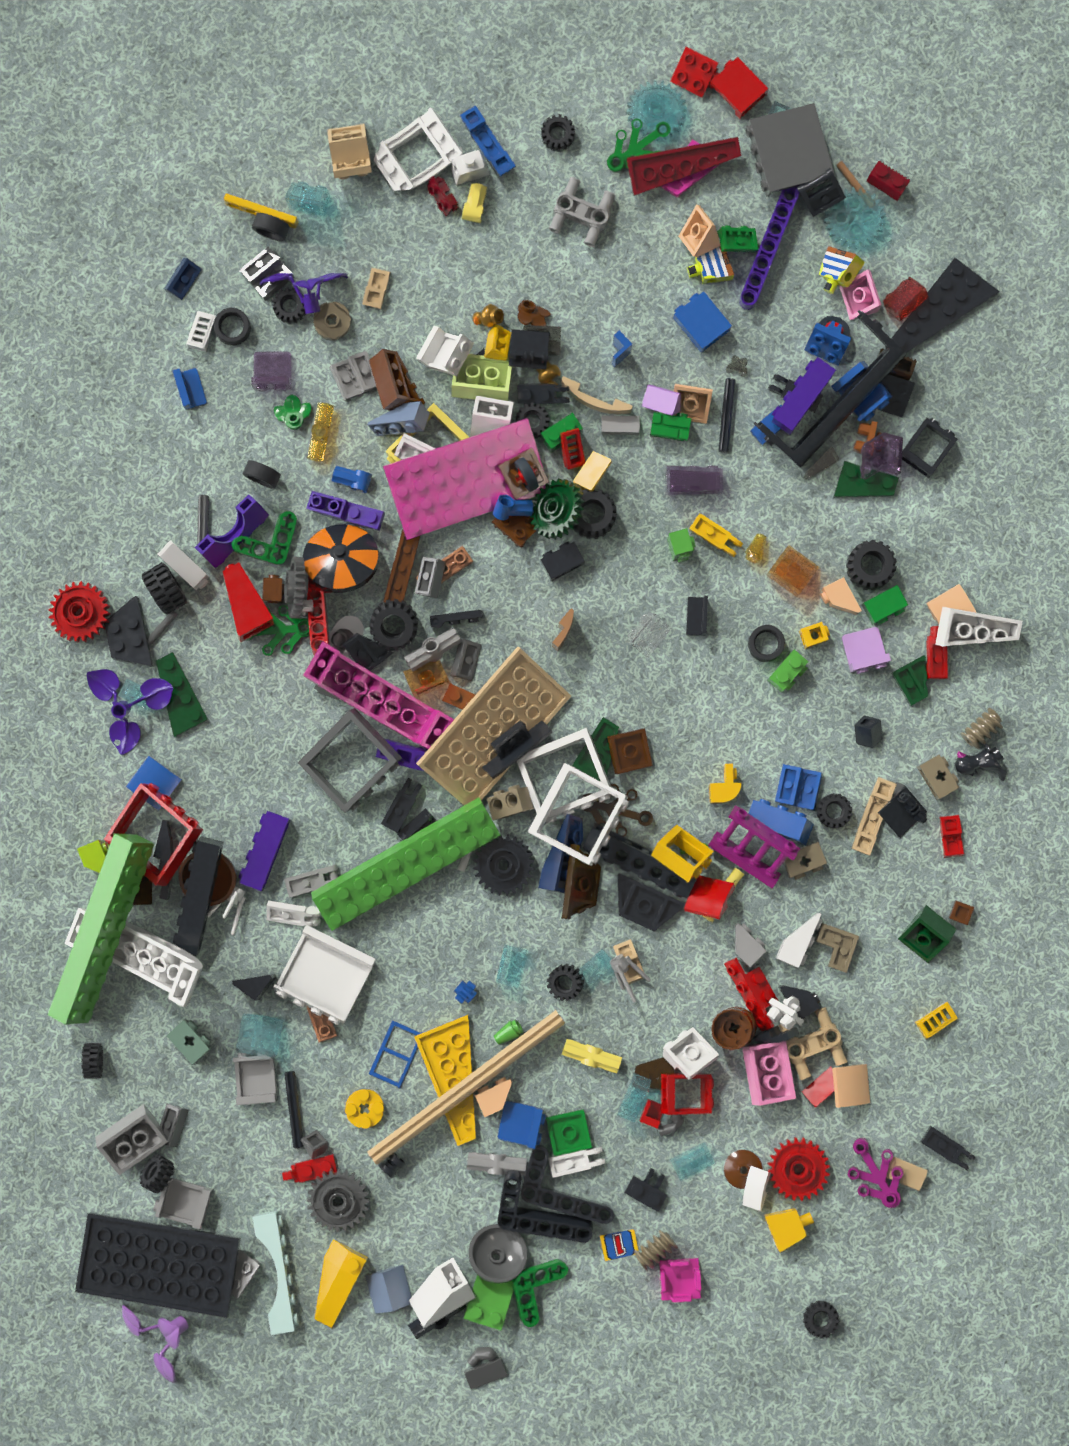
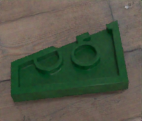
M603 717L591 736L607 775L611 762L607 736L618 734L619 726ZM585 744L572 766L600 781L588 747Z

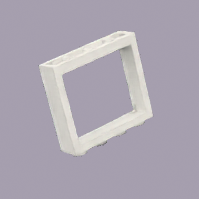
M587 728L533 749L517 761L536 813L539 812L541 804L525 764L583 740L586 742L600 781L611 787L590 731ZM601 790L551 811L546 824L556 821V817L560 815L564 817L567 814L572 815L575 813L574 810L580 807L582 810L593 806L592 803L595 801L604 802L610 799L611 794Z
M564 763L528 832L592 866L593 863L596 864L598 862L602 846H606L609 842L611 829H615L618 825L620 812H624L629 803L627 801L628 797ZM571 774L619 799L589 857L541 833Z

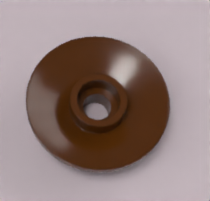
M737 1150L727 1157L724 1163V1175L732 1186L745 1189L750 1167L763 1170L762 1163L755 1153L749 1150ZM743 1166L747 1167V1172L744 1174L740 1172V1168Z

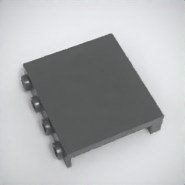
M815 103L749 119L745 131L747 137L751 139V153L756 157V171L761 175V189L766 193L767 197L773 192L805 185L826 173L825 170L829 168L833 171Z

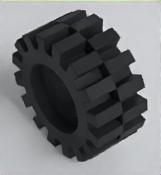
M558 114V117L552 115L551 119L548 117L546 122H543L541 138L547 148L550 147L553 151L555 149L561 151V149L566 150L568 146L572 145L575 137V127L572 125L571 119L568 120L567 116L563 118L562 114ZM553 128H563L565 136L562 139H554L551 136Z
M286 287L284 291L282 289L279 290L280 293H276L275 299L273 298L272 301L274 313L284 323H298L297 321L299 319L301 321L303 316L306 315L304 303H301L295 288L289 289V287ZM288 299L297 302V308L293 312H286L283 309V304Z
M531 403V405L525 404L517 412L516 422L526 419L531 414L537 415L540 419V424L535 428H531L533 437L537 439L549 427L550 417L548 411L546 412V409L538 403L537 405H534V403Z
M829 794L818 803L816 808L817 818L825 827L832 829L843 827L852 817L851 803L841 794ZM830 804H837L841 807L840 817L833 819L828 816L827 808Z
M561 964L549 974L547 988L551 989L549 991L550 994H555V999L559 997V1001L564 999L569 1001L580 993L584 987L582 986L584 980H582L583 974H579V968L574 969V965ZM565 975L571 978L572 987L570 989H563L560 986L559 978Z
M85 1043L82 1048L81 1067L84 1079L102 1077L103 1047L101 1043Z
M158 1154L152 1156V1160L149 1159L148 1164L143 1166L145 1169L141 1171L142 1175L139 1178L141 1186L153 1193L163 1191L164 1186L167 1187L169 1185L168 1181H171V1175L174 1174V1171H172L175 1169L174 1163Z
M816 1301L815 1303L812 1302L809 1307H806V1311L803 1314V1323L810 1334L820 1339H823V1337L829 1338V1335L835 1334L834 1331L838 1330L840 1319L838 1312L830 1303ZM818 1312H825L829 1317L828 1323L823 1327H819L814 1323V1316Z

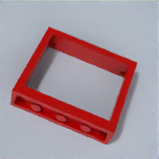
M140 783L104 840L110 845L114 833L125 834L148 797L151 796L189 829L162 871L156 868L150 861L147 863L144 875L156 886H167L204 829L198 825L199 822L196 819L185 814L186 811L182 807L173 804L169 796L159 792V787L155 784Z

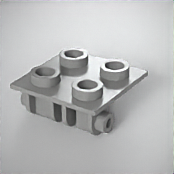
M240 1248L232 1295L237 1299L243 1294V1291L260 1268V1262L256 1259L253 1260Z

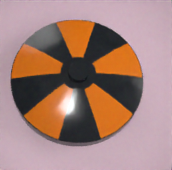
M349 524L332 525L318 531L307 542L302 556L304 558L305 572L308 573V579L316 587L332 593H346L364 586L375 575L379 565V551L374 538L364 529Z

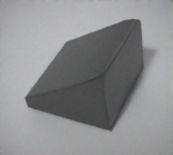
M318 1130L301 1139L312 1160L328 1150V1141Z

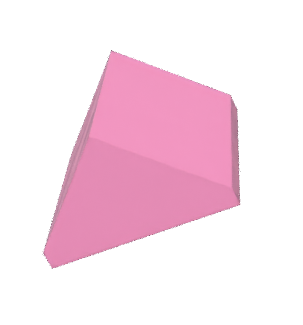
M870 270L858 274L849 287L839 286L850 320L857 318L859 315L858 310L863 311L866 315L879 311L881 302Z

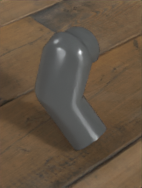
M672 1115V1123L658 1128L660 1135L665 1136L676 1132L684 1123L682 1115Z
M478 1347L467 1362L475 1367L481 1359L493 1361L497 1354L491 1347Z

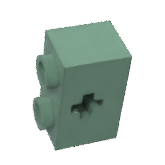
M185 1019L167 1037L193 1065L212 1049L210 1046L211 1041L204 1034L201 1036L196 1031L198 1026L192 1020L188 1022ZM187 1036H188L189 1038H190V1037H194V1038H195V1039L193 1040L194 1045H193V1044H189V1045L187 1044V1042H188Z

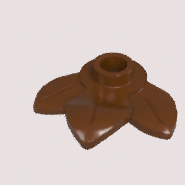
M523 300L518 305L519 313L517 317L523 325L531 324L539 329L546 327L544 318L551 315L548 310L536 306L530 300Z

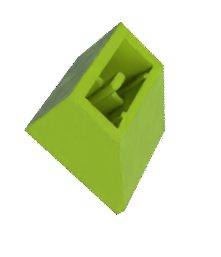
M96 840L77 848L84 867L100 873L110 845L106 841Z

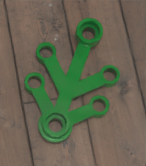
M638 118L634 119L631 123L632 133L629 149L623 153V141L627 138V133L625 130H618L616 132L615 151L607 159L608 168L611 171L619 172L623 168H628L627 158L632 155L640 156L655 153L654 151L643 150L642 148L659 136H668L671 130L670 125L667 122L658 123L655 131L637 143L639 131L643 123ZM634 121L641 123L639 128L633 126ZM662 125L667 128L665 133H661L659 130ZM619 132H624L625 137L623 139L618 138ZM615 158L620 160V164L618 166L613 165V160Z
M281 605L278 608V613L282 617H287L295 624L285 625L267 607L273 617L275 626L269 627L254 636L276 634L262 648L264 655L271 656L274 653V648L286 634L294 633L291 639L281 646L284 654H290L301 637L310 636L309 620L307 618H290L288 611L286 614H281L280 611L283 607L288 610V606ZM304 624L307 625L308 630L302 631L301 626ZM254 636L248 638L246 641L252 640ZM285 645L291 647L289 652L284 651ZM266 647H271L272 649L269 654L265 653Z

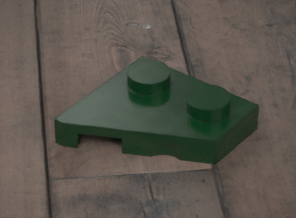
M925 655L891 673L910 706L928 697Z

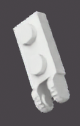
M268 901L266 920L313 927L321 923V919L318 918L321 913L317 907L310 906L306 908L305 906Z
M602 1147L548 1158L552 1177L591 1169V1167L605 1164V1159H596L591 1162L588 1159V1155L602 1152Z

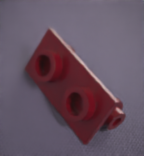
M433 176L427 184L428 192L435 198L439 210L445 216H448L451 210L455 212L459 209V203L452 193L445 194L450 189L444 178L440 176L434 178Z

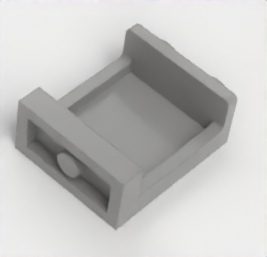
M258 1051L257 1055L249 1056V1052L238 1053V1057L233 1058L237 1088L236 1105L276 1102L274 1054H269V1051Z
M172 1178L171 1181H168L169 1185L167 1187L164 1186V1190L160 1191V1200L155 1202L153 1209L156 1212L155 1217L171 1219L193 1225V1228L201 1229L213 1189Z

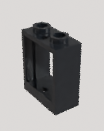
M926 417L898 457L929 479L958 439L952 431L940 427L938 421ZM926 426L949 442L933 466H930L909 451Z

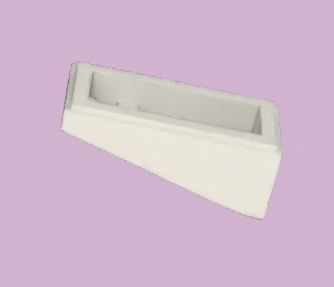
M197 312L186 344L189 348L207 351L216 315ZM200 317L210 319V322L200 321ZM198 324L207 326V330L199 328ZM196 331L205 333V336L196 334ZM194 338L201 339L203 342L194 341Z

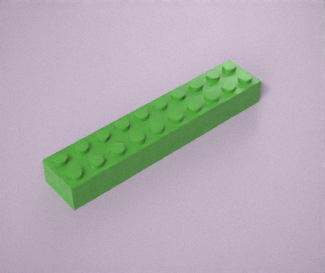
M478 797L411 835L408 839L397 843L311 892L312 900L331 931L495 839L500 836V833L481 799Z
M114 833L48 1016L65 1025L89 1023L93 1015L94 1006L99 999L100 990L106 980L107 971L112 964L114 952L119 945L121 933L126 926L128 914L132 910L135 895L139 891L141 879L146 872L148 860L153 853L152 849L155 843L135 834Z

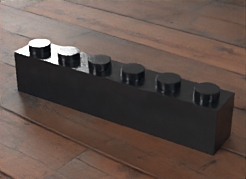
M203 836L193 844L192 852L195 853L194 859L190 860L188 871H191L190 878H187L185 881L184 889L187 892L186 896H183L181 900L182 915L179 914L176 926H179L178 933L174 934L172 944L193 956H197L201 950L224 845L223 841Z

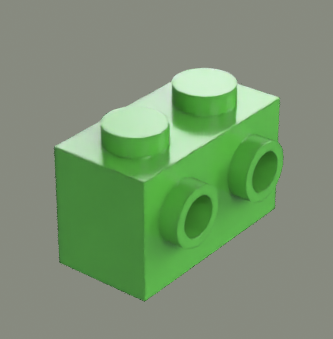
M688 529L668 534L667 542L673 561L678 560V563L689 560L696 545L693 536H689Z
M794 649L767 681L781 693L785 689L789 691L796 683L793 679L797 675L801 677L808 669L805 665L809 661Z

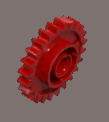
M82 581L77 586L75 582H72V587H69L67 584L65 585V591L58 589L60 592L59 596L53 595L56 601H50L54 607L48 609V611L53 613V615L49 616V619L54 620L51 626L57 627L55 632L61 633L60 636L62 638L67 637V640L70 642L73 638L77 643H79L80 639L87 642V637L93 640L94 633L100 635L99 629H106L103 623H109L105 617L111 615L106 611V609L110 608V605L105 604L108 598L102 597L104 593L101 590L98 591V587H92L90 583L85 585ZM79 608H83L82 614L76 616V611Z
M794 1137L793 1142L786 1139V1145L780 1142L781 1148H774L776 1154L769 1155L773 1161L767 1162L768 1165L772 1166L767 1172L772 1174L769 1180L775 1181L772 1185L773 1188L779 1187L778 1193L785 1192V1198L792 1195L793 1201H795L797 1196L803 1201L805 1195L808 1199H811V1193L817 1196V1189L823 1190L821 1184L828 1183L824 1177L830 1176L825 1171L830 1168V1165L825 1164L828 1157H822L825 1151H818V1144L812 1146V1140L805 1143L804 1137H802L800 1142H798L796 1137ZM796 1164L803 1165L802 1173H794L793 1169Z

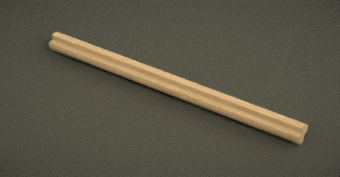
M555 1010L370 1149L368 1154L374 1163L378 1165L564 1025V1020Z

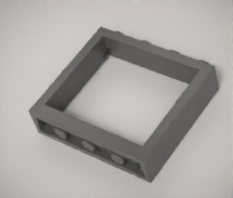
M353 708L297 763L346 813L349 810L353 812L361 805L359 801L363 797L365 799L374 792L372 788L376 784L378 786L387 779L385 775L389 771L392 773L399 766L398 762L402 757L358 710ZM353 722L389 761L347 802L312 765V762Z

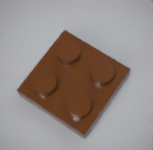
M645 728L607 736L615 774L653 766Z

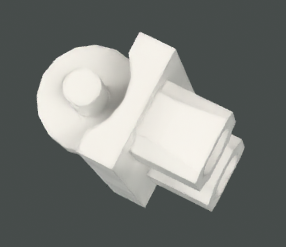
M789 997L784 999L783 1004L773 998L769 1001L772 1008L767 1013V1016L772 1021L777 1023L784 1016L779 1023L789 1031L795 1023L800 1026L803 1024L804 1021L797 1017L796 1011L800 1010L797 998Z

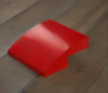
M699 875L688 896L684 910L720 920L728 908L727 901L735 890V884Z

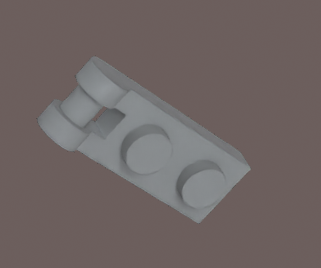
M337 864L284 879L289 898L315 891L338 877ZM329 873L331 880L325 881L324 874Z

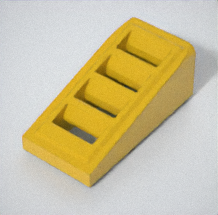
M945 1002L915 1021V1024L924 1038L928 1039L958 1019L949 1003ZM946 1009L951 1018L947 1019L942 1010ZM937 1013H939L942 1019L944 1020L942 1024L936 1016ZM931 1017L934 1018L935 1022L938 1025L937 1027H935L931 1022ZM927 1021L932 1030L928 1031L924 1022Z

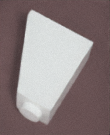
M171 540L157 554L195 590L204 588L208 583L207 579L209 576Z

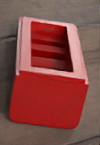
M579 428L560 433L564 467L570 470L583 466L586 461ZM575 434V438L569 440L566 439V437ZM576 442L575 445L568 447V444ZM576 449L575 452L569 453V450ZM577 455V458L570 460V457Z

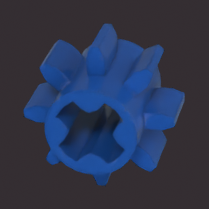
M470 980L468 983L462 981L454 990L457 994L455 999L461 1004L464 1001L469 1004L477 994L474 990L476 985Z

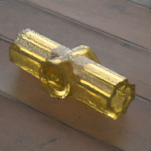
M323 402L318 403L314 425L311 429L312 435L307 459L324 462L334 405ZM320 428L326 430L323 436H317L316 431Z

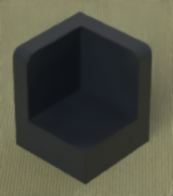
M864 715L854 725L856 744L874 748L882 740L881 719Z

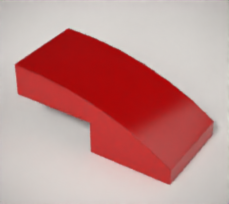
M959 815L940 817L944 858L963 856L962 829Z

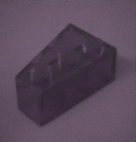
M666 465L665 495L723 493V468H718L716 465L707 467Z

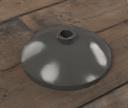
M492 1224L483 1227L473 1236L468 1249V1258L472 1269L480 1278L491 1283H505L516 1278L523 1270L527 1260V1248L518 1232L504 1230L498 1224ZM494 1254L499 1256L498 1260L493 1259Z

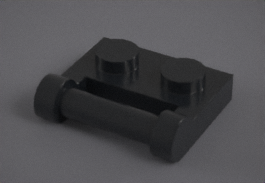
M831 168L825 170L826 173L804 186L800 185L797 187L812 217L817 216L846 198ZM830 179L831 183L810 196L807 195L808 191Z

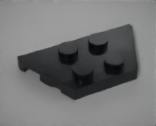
M134 596L107 619L109 623H104L111 658L118 661H127L132 664L137 663L147 667H154L139 598Z
M620 873L617 875L619 916L654 932L685 907L686 903Z

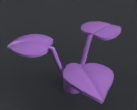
M122 1305L124 1322L129 1331L135 1336H139L141 1332L160 1329L168 1344L160 1352V1355L158 1353L154 1354V1363L159 1373L165 1379L176 1383L174 1368L169 1360L164 1357V1354L169 1347L173 1349L178 1348L180 1334L189 1328L187 1321L182 1316L177 1317L171 1322L160 1318L157 1325L143 1328L137 1316Z

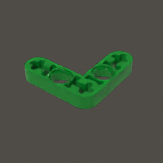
M291 511L282 512L279 515L271 544L246 536H239L232 542L233 550L236 553L273 565L284 563L296 526V515ZM289 515V519L292 522L287 523L286 529H280V526L285 527L286 521L283 520V517ZM279 533H284L287 536L285 543L278 541ZM243 540V544L248 546L251 545L250 553H248L249 548L246 547L241 548L240 550V546L237 545V542H241ZM257 545H261L264 548V553L261 556L256 555L254 551ZM279 547H285L279 550L281 559L275 561L276 558L273 556V553H277Z
M555 1259L523 1269L512 1280L519 1317L526 1327H534L539 1321L533 1288L564 1278L568 1273V1267L562 1260ZM558 1265L562 1267L559 1273L555 1271ZM543 1270L545 1272L544 1277L539 1280L536 1279V1273ZM521 1277L525 1279L522 1285L519 1283ZM529 1294L530 1301L525 1304L521 1303L523 1295ZM526 1309H529V1312L532 1314L530 1321L526 1319L528 1318Z

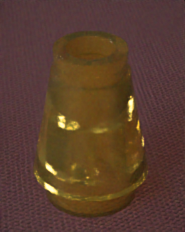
M757 533L745 551V558L748 561L759 563L763 559L767 538L765 535Z

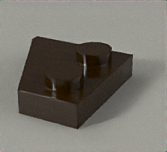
M664 1057L636 1065L632 1085L661 1090V1074L674 1073V1068Z

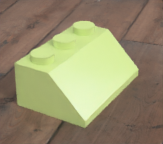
M468 354L457 376L453 375L451 397L475 400L476 396L508 401L512 373L509 359L507 358L505 361L485 358L482 355Z

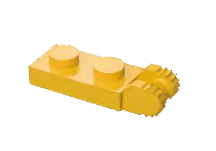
M699 513L689 528L691 532L719 550L722 549L732 557L736 556V552L725 545L727 540L737 547L743 545L740 540L731 535L732 533Z

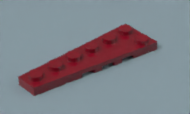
M734 137L627 158L633 196L741 157L739 138Z

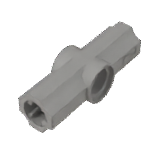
M451 628L436 638H427L420 648L406 655L404 659L411 671H415L430 661H439L443 653L462 641L455 629Z
M469 1152L467 1169L487 1171V1173L504 1175L510 1170H516L520 1172L521 1176H525L527 1158L510 1157L506 1154L496 1155L495 1153Z

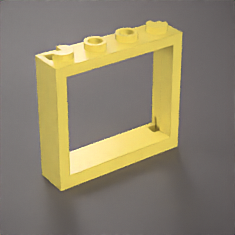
M434 403L427 409L430 413L428 420L434 416L459 441L469 438ZM417 432L405 434L413 437ZM403 434L386 450L388 455L386 459L390 463L401 460L394 456Z

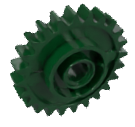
M560 478L557 481L552 480L551 485L545 484V489L540 488L541 494H536L537 500L532 501L535 506L533 507L534 513L530 516V518L534 519L531 522L535 526L534 530L538 531V534L554 540L557 537L562 538L563 534L568 535L569 529L574 530L573 524H579L577 518L582 517L579 512L584 510L580 506L584 503V500L580 499L583 496V493L579 492L580 488L575 483Z

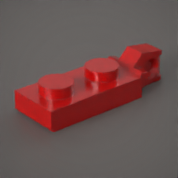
M939 626L930 627V636H927V679H948L947 646L935 645Z
M334 1154L291 1165L292 1170L283 1172L282 1176L283 1181L294 1179L295 1183H301L316 1179L317 1176L321 1178L323 1177V1172L329 1175L330 1169L337 1173Z

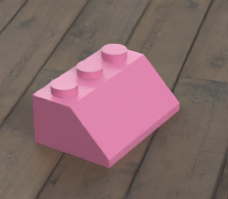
M786 1041L760 1043L742 1047L752 1105L761 1106L796 1099Z

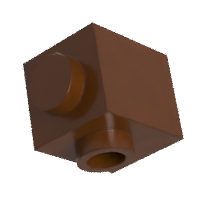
M269 575L268 578H263L262 601L264 603L283 604L285 587L283 578H280L279 575Z

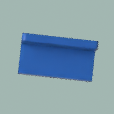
M620 330L613 337V345L618 349L612 360L614 368L631 353L632 343Z
M180 368L172 370L185 410L207 403L196 368L183 372Z

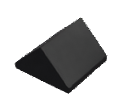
M272 974L234 980L232 983L251 999L257 1001L261 999L276 976Z

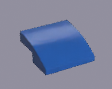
M148 756L126 787L134 793L140 783H153L159 787V792L170 796L182 779ZM151 796L146 800L147 803L157 810H160L162 807Z
M783 764L775 802L815 811L823 773Z

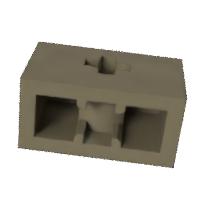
M940 754L917 767L936 800L959 788L957 785L959 781L956 775L950 773L947 768L949 767L945 757H941ZM937 772L939 774L943 773L944 776L942 777V780L936 779V776L938 775Z
M819 842L801 848L794 860L787 857L783 864L789 878L794 877L797 880L805 877V872L809 870L815 873L824 869L823 865L827 864ZM802 857L809 859L810 862L807 863V867L800 865Z

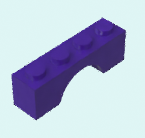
M249 494L235 507L237 512L236 523L228 533L221 536L208 534L194 547L215 569L234 552L232 542L236 537H250L252 532L259 525L263 524L269 516L266 510Z

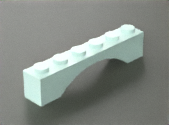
M278 1211L255 1214L253 1216L255 1236L270 1252L277 1270V1295L273 1307L268 1314L271 1335L295 1331L296 1325H299L298 1314L293 1311L296 1300L294 1293L291 1294L290 1286L293 1285L291 1274L287 1273V1266L290 1265L289 1256L284 1254L286 1237L285 1234L281 1235L280 1227H283L282 1215H278Z

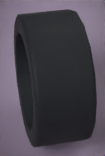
M257 213L251 228L264 237L282 242L285 241L290 226L272 215Z
M230 307L223 309L214 320L216 335L221 342L227 345L235 346L242 344L250 335V321L246 314L238 308ZM229 316H237L243 322V331L236 337H228L222 332V322Z
M248 460L243 471V475L246 478L271 489L276 488L281 474L276 470L253 460Z
M773 625L757 627L748 640L749 652L759 661H774L782 654L785 648L783 633ZM768 632L777 638L778 646L772 654H762L757 650L755 641L761 633Z

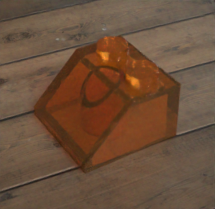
M788 545L766 576L795 597H798L819 566Z

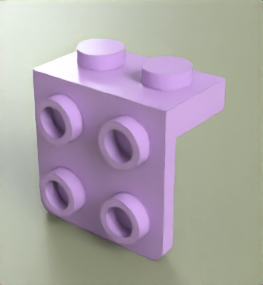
M877 627L842 636V643L851 673H865L871 667L881 669L887 667L886 664L891 661L889 653H885L880 631Z

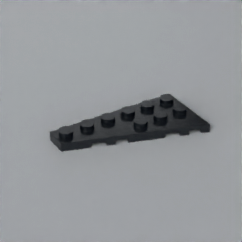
M954 258L891 339L905 353H908L988 299L997 295L1000 291L957 258Z

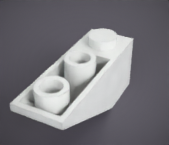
M816 913L783 940L776 959L797 968L800 965H804L807 958L805 954L807 947L811 948L815 939L812 935L815 929L818 930L822 923L820 913Z

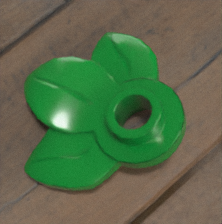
M291 394L285 399L284 406L274 407V414L277 420L285 422L289 429L297 430L303 425L304 419L311 414V404H301L299 398Z

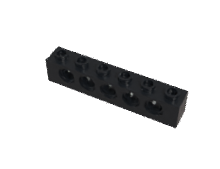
M594 823L583 846L589 854L604 828L597 823ZM610 831L608 842L610 848L602 847L599 852L601 853L600 857L605 862L615 863L621 866L622 870L637 874L642 880H650L657 887L672 891L677 897L688 898L697 880L695 877L689 882L685 881L651 856L652 850ZM618 851H625L627 853V856H620L618 854ZM642 859L645 864L638 865L635 860ZM653 868H660L662 870V873H655L653 871ZM677 876L680 881L673 882L670 877Z

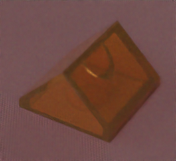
M440 660L436 662L430 661L415 671L409 669L403 672L415 698L450 684Z

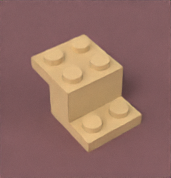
M365 124L328 129L334 178L347 179L353 175L366 176L368 173H372Z

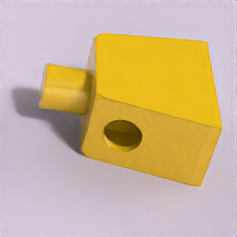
M795 1208L764 1215L779 1252L805 1238L807 1235L804 1227L814 1223L810 1212L799 1216Z

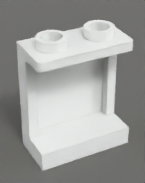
M433 326L416 359L430 369L457 376L474 343L464 334L459 336L448 334L439 327Z

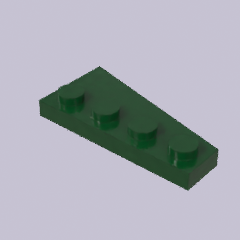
M174 652L156 660L160 679L168 681L174 688L170 702L166 707L173 736L176 737L207 721L208 718Z

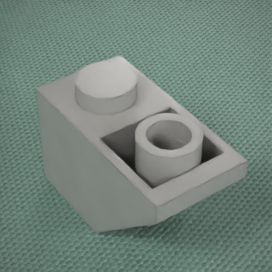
M737 923L735 925V954L748 967H751L766 952L763 948L765 944L758 937L754 939L750 935L752 931L744 923L742 925Z

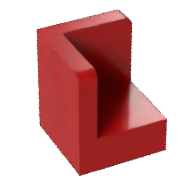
M647 1098L639 1121L658 1129L662 1116L661 1104Z

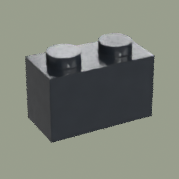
M567 541L559 546V550L555 552L550 550L542 555L543 558L540 559V562L551 582L585 564V560L575 542L569 543Z

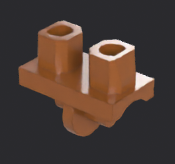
M872 421L870 424L860 423L858 426L857 434L867 437L866 442L856 440L853 451L863 454V458L868 459L873 445V451L879 452L880 446H886V441L882 439L883 433L877 432V436L874 438L878 422Z

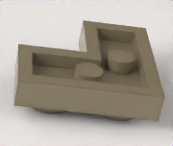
M822 923L816 942L833 947L828 967L847 973L859 936Z

